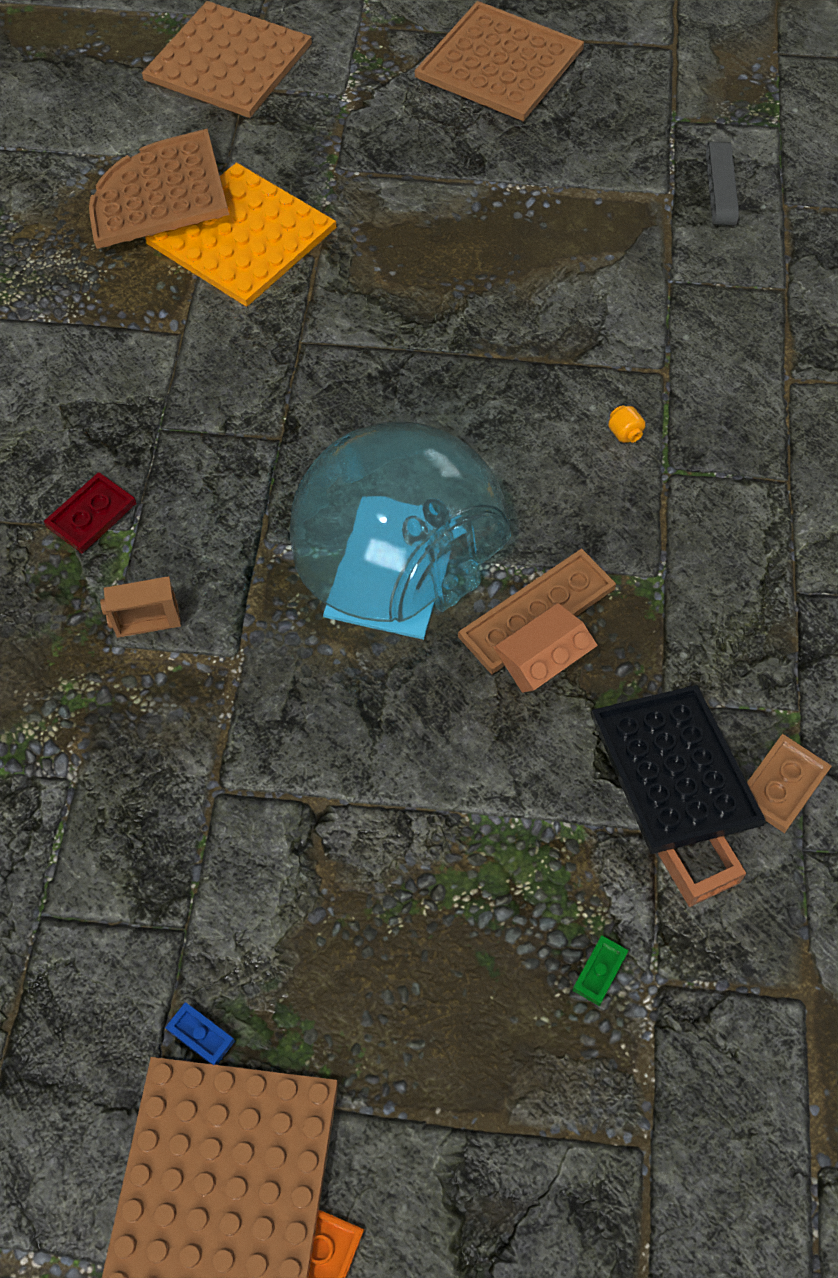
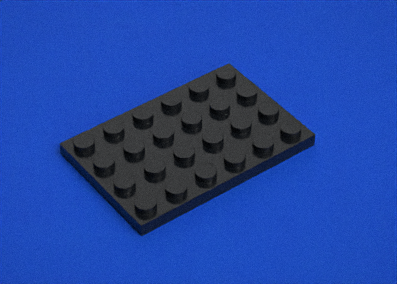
M698 685L592 710L591 717L650 854L764 826L765 817Z

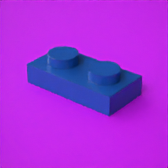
M186 1002L165 1027L173 1036L213 1065H218L235 1042L234 1038Z

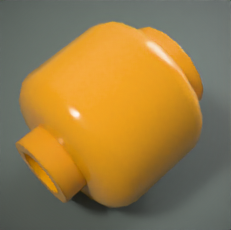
M633 406L617 407L610 414L608 422L609 429L622 443L638 441L642 437L646 426L645 420Z

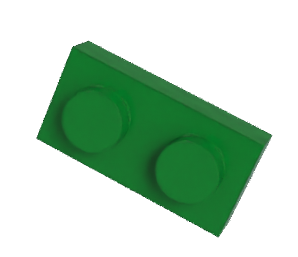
M601 935L572 991L600 1006L629 950Z

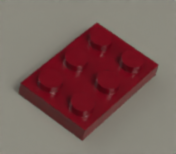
M98 472L43 522L46 528L83 554L137 503L132 495Z

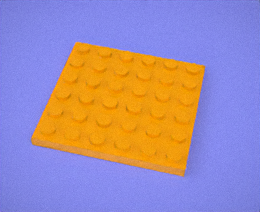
M236 162L220 175L229 215L203 221L199 224L183 226L176 230L160 232L152 236H146L145 239L149 246L247 307L337 227L336 221Z

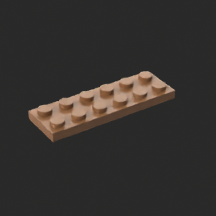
M581 548L460 630L458 638L492 675L505 666L493 646L556 603H559L574 616L579 615L615 590L616 583Z

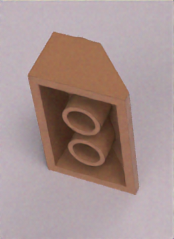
M556 603L493 646L521 692L524 693L534 691L598 645L584 623L559 603Z

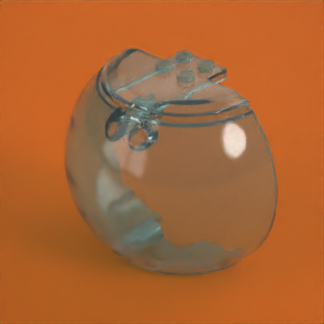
M397 421L374 424L352 431L336 440L318 456L307 470L298 486L291 509V552L295 568L306 587L323 603L339 612L377 622H393L394 620L403 622L416 616L432 602H435V607L442 613L449 607L456 605L460 598L469 591L475 590L481 583L479 566L501 550L511 537L507 502L501 486L488 464L468 444L454 435L439 428L415 422Z

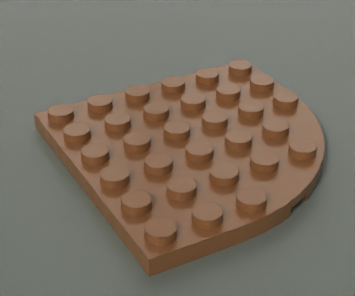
M208 129L154 142L140 148V153L131 158L128 155L125 156L100 178L96 184L97 190L94 195H91L89 203L93 240L97 249L229 215Z

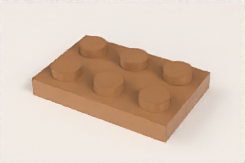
M782 734L747 781V784L765 817V821L785 834L832 766Z

